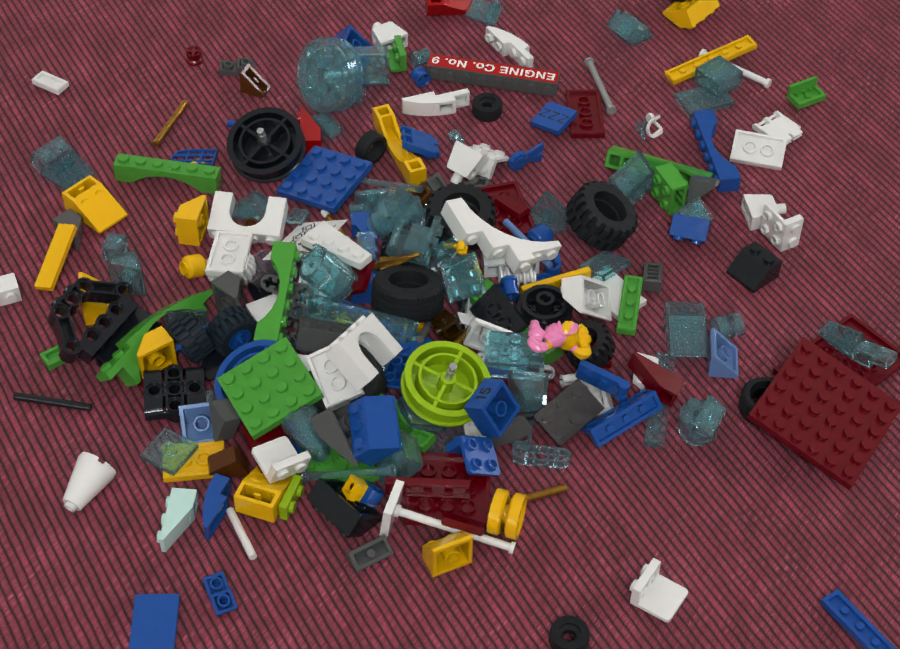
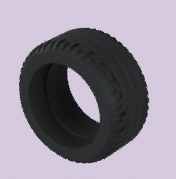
M758 377L752 379L744 385L739 400L740 413L753 426L759 427L746 418L756 405L752 399L761 397L774 378Z

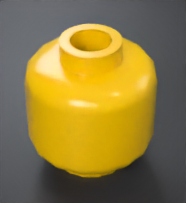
M197 253L184 256L179 263L181 275L187 279L203 277L206 274L207 260Z

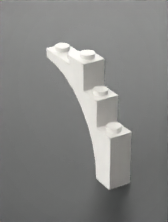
M462 198L446 200L441 211V215L457 241L462 240L465 245L477 243L487 260L503 257L513 274L527 272L531 268L532 263L556 258L562 247L558 240L548 242L530 241L503 233L479 218Z

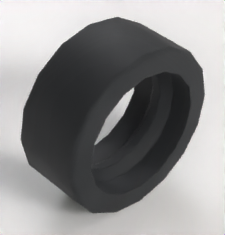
M367 131L356 144L355 156L375 164L386 151V138L377 131Z

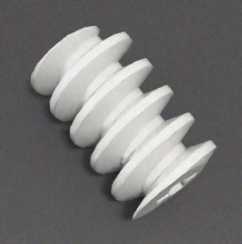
M498 265V284H500L502 277L508 275L517 276L518 288H520L521 283L526 285L536 282V265H534L533 270L531 267L527 272L514 274L508 265H505L504 270Z

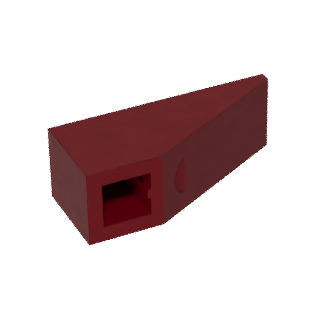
M635 351L627 364L645 388L655 390L659 400L669 407H672L687 381Z

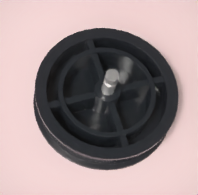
M265 107L246 113L235 122L227 137V152L236 171L244 178L258 183H271L287 177L300 165L306 151V141L299 122L293 115L279 108Z

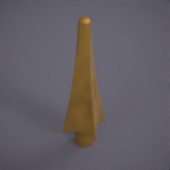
M420 253L380 257L379 261L374 264L373 270H382L390 266L400 265L419 257Z

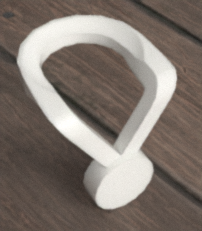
M648 113L645 116L648 122L646 134L651 138H656L663 133L662 127L656 121L660 118V114L654 116L652 113ZM651 124H654L659 129L653 134L650 133Z

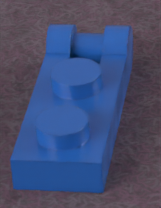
M581 360L578 365L576 378L615 396V399L619 402L626 400L627 392L630 388V383L627 380L585 360Z

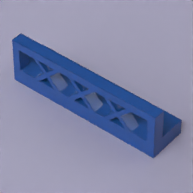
M643 389L591 420L581 431L582 433L589 434L594 446L599 448L663 409V406L655 390Z

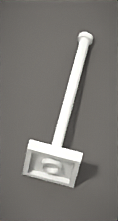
M396 479L383 512L379 536L385 534L386 538H388L394 520L399 516L451 533L461 531L442 525L439 519L402 508L400 504L404 481ZM471 534L473 540L507 550L509 554H513L516 545L514 541L510 543L485 534L482 536Z

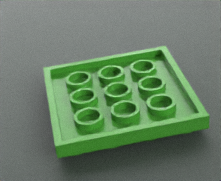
M286 337L217 378L253 440H256L324 398L323 393Z

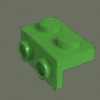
M814 76L789 85L787 99L799 110L826 100V94L817 86L818 78Z

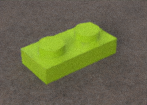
M294 474L278 506L280 519L288 521L291 513L294 514L297 508L298 498H301L304 494L305 486L300 475Z

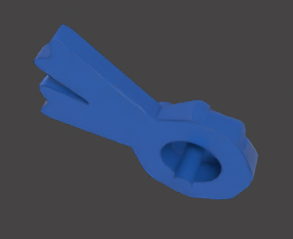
M539 143L527 152H515L509 158L508 166L512 170L517 171L522 169L527 162H540L544 156L541 153L545 150L544 143Z

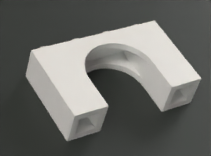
M215 191L207 226L210 238L214 239L217 230L253 233L252 244L266 243L273 246V241H282L289 208L287 198L269 196L263 219L252 226H241L232 220L236 202L234 194L232 192Z
M373 313L367 317L362 315L329 345L331 349L325 354L357 391L362 389L379 373L364 356L359 344L364 346L382 367L403 349Z

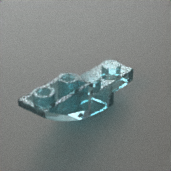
M831 320L819 330V334L835 349L868 368L875 364L888 369L898 358V352L863 339L862 332Z

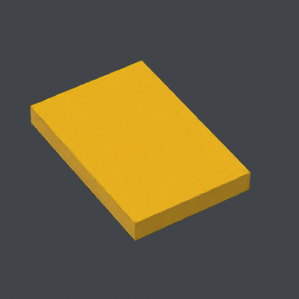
M224 440L162 446L164 483L213 478L214 475H209L207 458L225 449Z

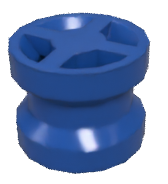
M422 66L414 68L410 74L411 79L418 87H425L431 81L430 74Z

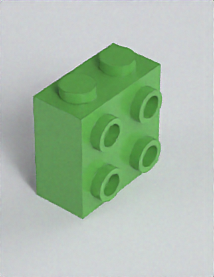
M671 162L655 167L653 186L651 188L653 198H656L660 207L665 210L668 216L684 211L687 201V190L689 189L688 182L683 179L679 170Z

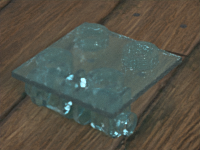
M472 0L465 16L495 26L504 7L500 6L501 0H492V2Z

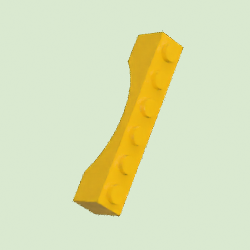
M389 104L372 108L373 125L377 132L386 138L387 149L410 188L419 186L422 181L427 179V168L420 157L402 148L401 132Z

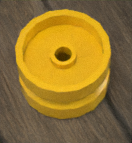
M497 488L489 509L487 534L498 536L504 528L505 538L516 541L525 517L527 495L517 492L510 501L509 490Z

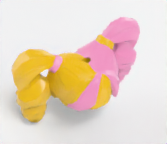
M538 320L530 322L527 346L531 351L544 353L553 348H561L571 351L580 360H585L592 354L590 347L591 335L588 334L587 327L582 323L578 325L572 321H565L561 324L558 321L546 326L545 330H543Z

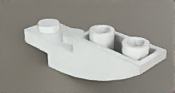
M491 26L486 27L485 40L503 57L509 55L519 66L533 68L534 57L529 53L530 46L509 32Z
M466 88L435 95L434 91L405 97L402 98V113L416 116L456 113V108L470 105V92Z

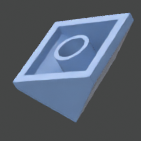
M712 328L707 346L708 376L738 378V348L719 331Z
M209 402L178 406L183 444L214 441Z

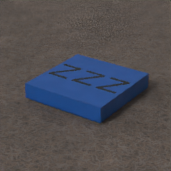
M549 101L530 123L533 127L559 136L578 116V113L574 109Z

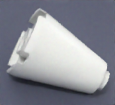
M82 452L77 458L62 499L65 503L64 507L71 512L81 511L114 479L116 475L114 468L106 461L104 464L99 462L98 456Z

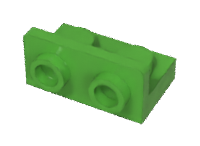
M395 35L394 42L391 44L392 49L385 50L391 73L407 71V54L401 35Z

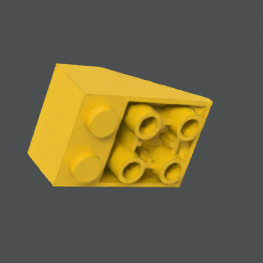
M91 175L62 192L65 209H71L75 213H79L83 218V222L99 234L128 216L103 184Z
M256 467L242 480L233 496L235 512L275 523L279 515L278 506L294 475L270 484L264 473H260L258 467Z

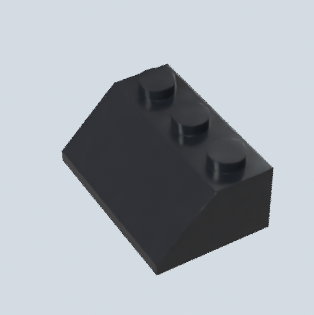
M319 478L308 495L307 500L312 504L313 509L326 516V521L337 526L343 536L347 538L361 537L382 521L383 515L375 508H371L358 501L352 502L346 499L341 490L346 482L336 479Z

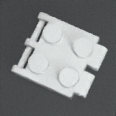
M779 111L773 112V115L763 118L760 123L752 125V129L757 133L788 138L787 144L792 142L791 140L794 141L802 136L801 133H803L798 124Z

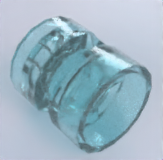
M732 312L726 314L725 317L721 315L710 319V330L715 328L727 339L745 334V323L739 312Z

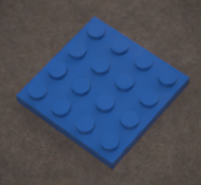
M314 145L303 158L300 165L276 189V193L278 196L336 213L371 171L373 164L364 159Z

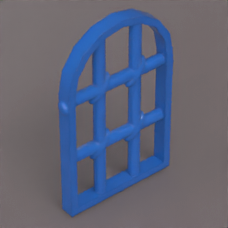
M218 149L180 150L171 156V160L180 162L196 161L198 163L195 164L214 166ZM175 157H185L182 160H174ZM188 157H200L199 159H188ZM203 157H213V159H202V158H203Z

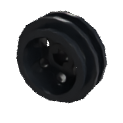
M535 285L524 291L517 299L516 308L529 325L532 320H538L540 327L545 330L546 326L558 321L561 324L565 321H572L573 306L562 297L561 289L553 285Z

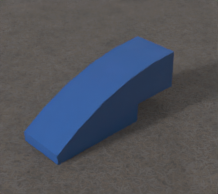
M217 473L214 474L209 483L203 503L202 517L206 540L211 539L227 514L226 510L229 508L228 496L232 491L230 478Z

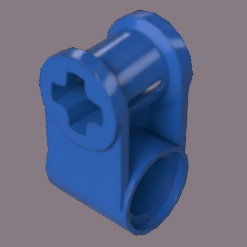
M515 275L504 276L500 281V287L511 302H517L520 296L517 285L518 278Z

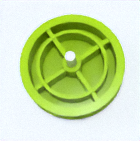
M433 341L421 345L409 356L401 375L400 388L406 404L418 417L434 425L456 427L472 421L464 406L484 378L491 379L482 359L469 348L450 341Z

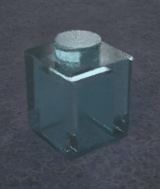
M108 233L101 246L103 260L116 263L122 262L129 249L126 235Z

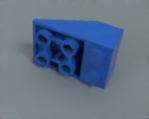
M398 339L397 342L403 349L388 362L384 370L387 388L401 390V375L409 356L414 350L426 343Z

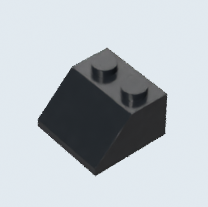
M754 241L739 252L726 273L749 291L755 293L779 277L782 261Z

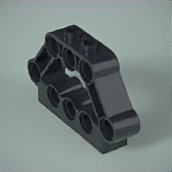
M82 277L76 280L73 285L68 284L63 291V295L61 297L57 296L50 305L52 308L48 316V323L53 327L60 349L59 357L63 362L74 363L80 358L89 365L132 318L139 304L131 299L134 289L130 283L126 281L118 283L93 281ZM84 302L108 303L109 306L105 314L99 315L94 326L85 330L81 341L77 340L70 315L76 314L80 304Z

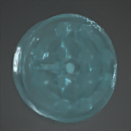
M319 37L311 40L303 48L298 59L296 75L298 88L305 102L312 109L321 113L342 112L350 108L359 97L363 83L362 64L354 47L340 37Z

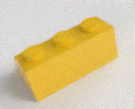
M686 0L684 2H674L662 13L679 28L693 29L697 23L704 21L706 16L714 13V10L720 5L718 0Z

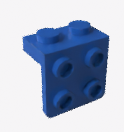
M460 435L454 437L453 441L445 445L447 453L463 455L469 475L497 477L501 474L492 438Z

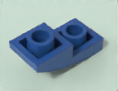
M223 571L202 578L216 616L238 609Z

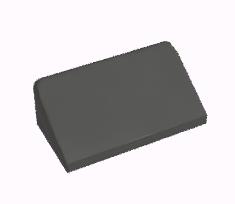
M384 534L344 555L355 572H358L394 554Z

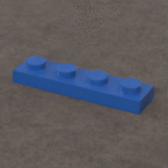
M839 589L821 600L820 604L863 649H896Z

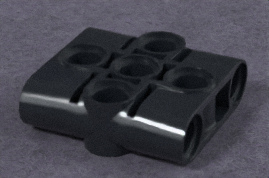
M169 365L166 369L143 371L145 421L168 419L173 423L180 422L178 406L206 402L204 367L181 368L178 365Z

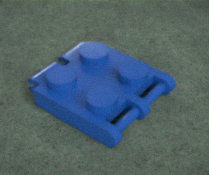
M405 125L400 126V132H402L401 140H403L402 148L411 153H418L428 159L438 158V155H440L438 140L433 138V135Z

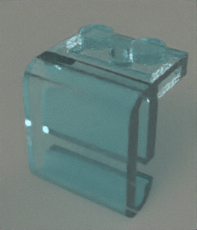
M435 216L431 228L412 223L410 230L403 228L404 220L397 221L386 248L387 255L401 256L420 253L419 257L407 262L421 266L428 265L433 250L437 249L439 243L438 236L441 237L444 226L441 225L442 217Z

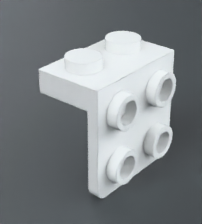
M484 143L468 146L489 158L477 174L488 179H492L497 163L508 161L509 159L505 152L500 150L494 151L490 149L489 145Z
M765 204L760 231L771 241L773 246L782 252L799 244L804 218L799 214L784 220L770 204Z
M286 436L253 447L251 451L270 484L305 471L311 459L308 451L298 454Z
M653 558L649 565L645 564L643 566L640 578L638 580L634 579L629 589L632 591L630 603L664 622H670L687 597L688 590L660 575L661 561Z

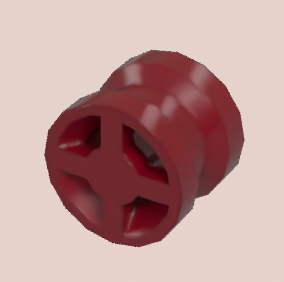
M189 46L186 48L187 64L190 66L200 65L203 62V57L201 56L202 49L199 46Z

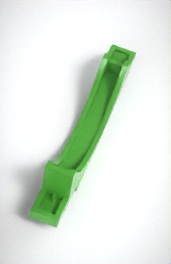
M210 289L184 297L161 308L138 323L115 344L119 349L112 354L113 358L110 361L104 363L99 368L101 371L96 375V378L103 382L111 380L117 374L127 387L138 385L141 382L137 352L144 334L148 333L149 329L159 318L169 312H187L193 316L198 312L201 314L205 313L207 308L203 303L213 294V290Z

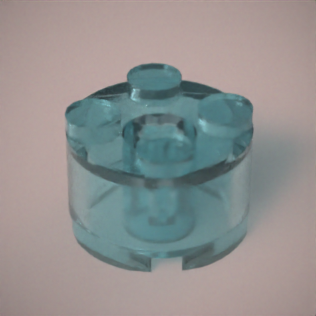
M690 398L681 407L677 432L682 436L681 439L693 446H703L704 443L709 442L710 444L717 436L720 422L719 407L705 400Z

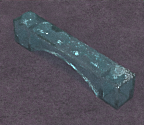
M321 295L308 296L306 300L304 315L319 320L352 325L362 315L367 317L373 313L395 340L402 343L416 341L419 325L418 321Z

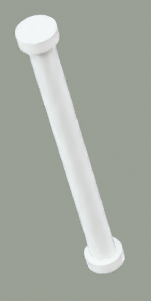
M702 49L699 56L708 53L707 50ZM730 62L721 64V66L764 85L767 89L772 83V79L763 78Z

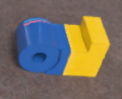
M352 474L341 489L347 500L352 502L358 501L371 508H376L385 494L380 487Z

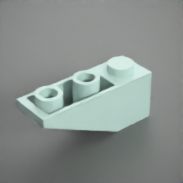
M172 488L170 496L166 497L165 507L167 509L166 513H162V529L158 530L157 543H160L161 552H166L195 520L199 505L196 489Z

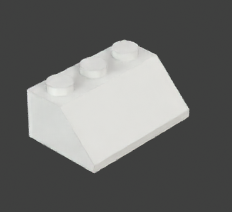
M584 275L561 278L562 297L579 313L607 322L612 321L610 284Z

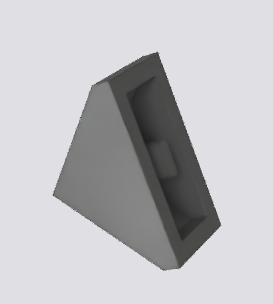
M693 175L689 180L687 205L689 206L717 187L720 183L719 179Z
M228 398L209 401L214 442L233 438L241 418Z

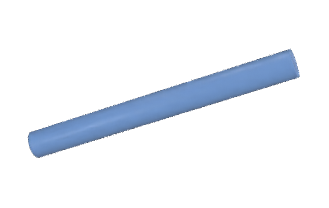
M509 219L503 221V224L517 238L529 240ZM550 260L541 261L547 268L553 266Z

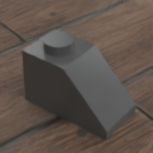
M68 209L52 219L55 231L58 223L76 225L77 231L71 246L78 250L80 249L84 232L83 218L79 213Z

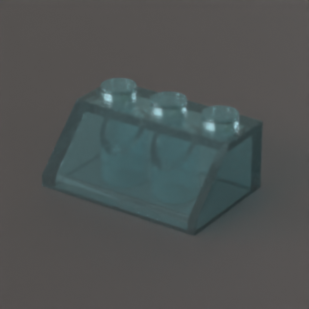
M637 151L609 178L608 185L612 184L617 190L620 189L623 192L622 194L630 199V203L634 205L638 199L643 198L648 190H651L654 171L643 153Z

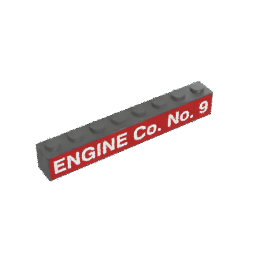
M430 53L426 64V72L430 74L433 80L556 97L559 88V71Z

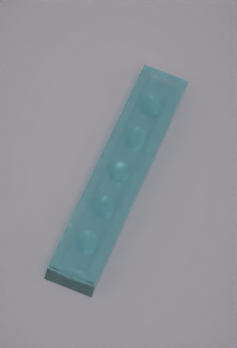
M657 352L658 365L674 373L676 355ZM662 402L663 409L647 419L644 446L664 449L669 406Z

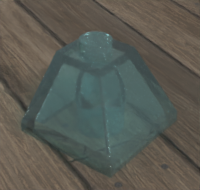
M509 370L508 389L519 404L521 412L540 411L546 406L549 373Z

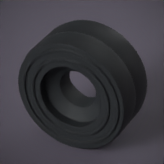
M493 93L476 95L472 101L473 116L482 122L496 121L502 115L503 103L501 98Z
M568 615L562 616L553 622L549 633L551 649L588 648L590 631L582 619ZM571 633L575 636V639L567 641L563 638V635Z

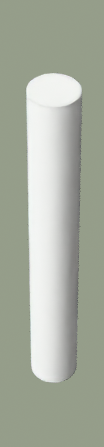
M229 507L226 513L249 559L254 560L257 558V554L234 508Z

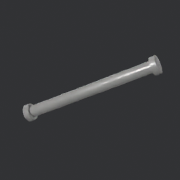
M592 57L586 58L584 64L590 70L607 107V113L612 115L616 113L617 109L612 104L595 68L594 59Z

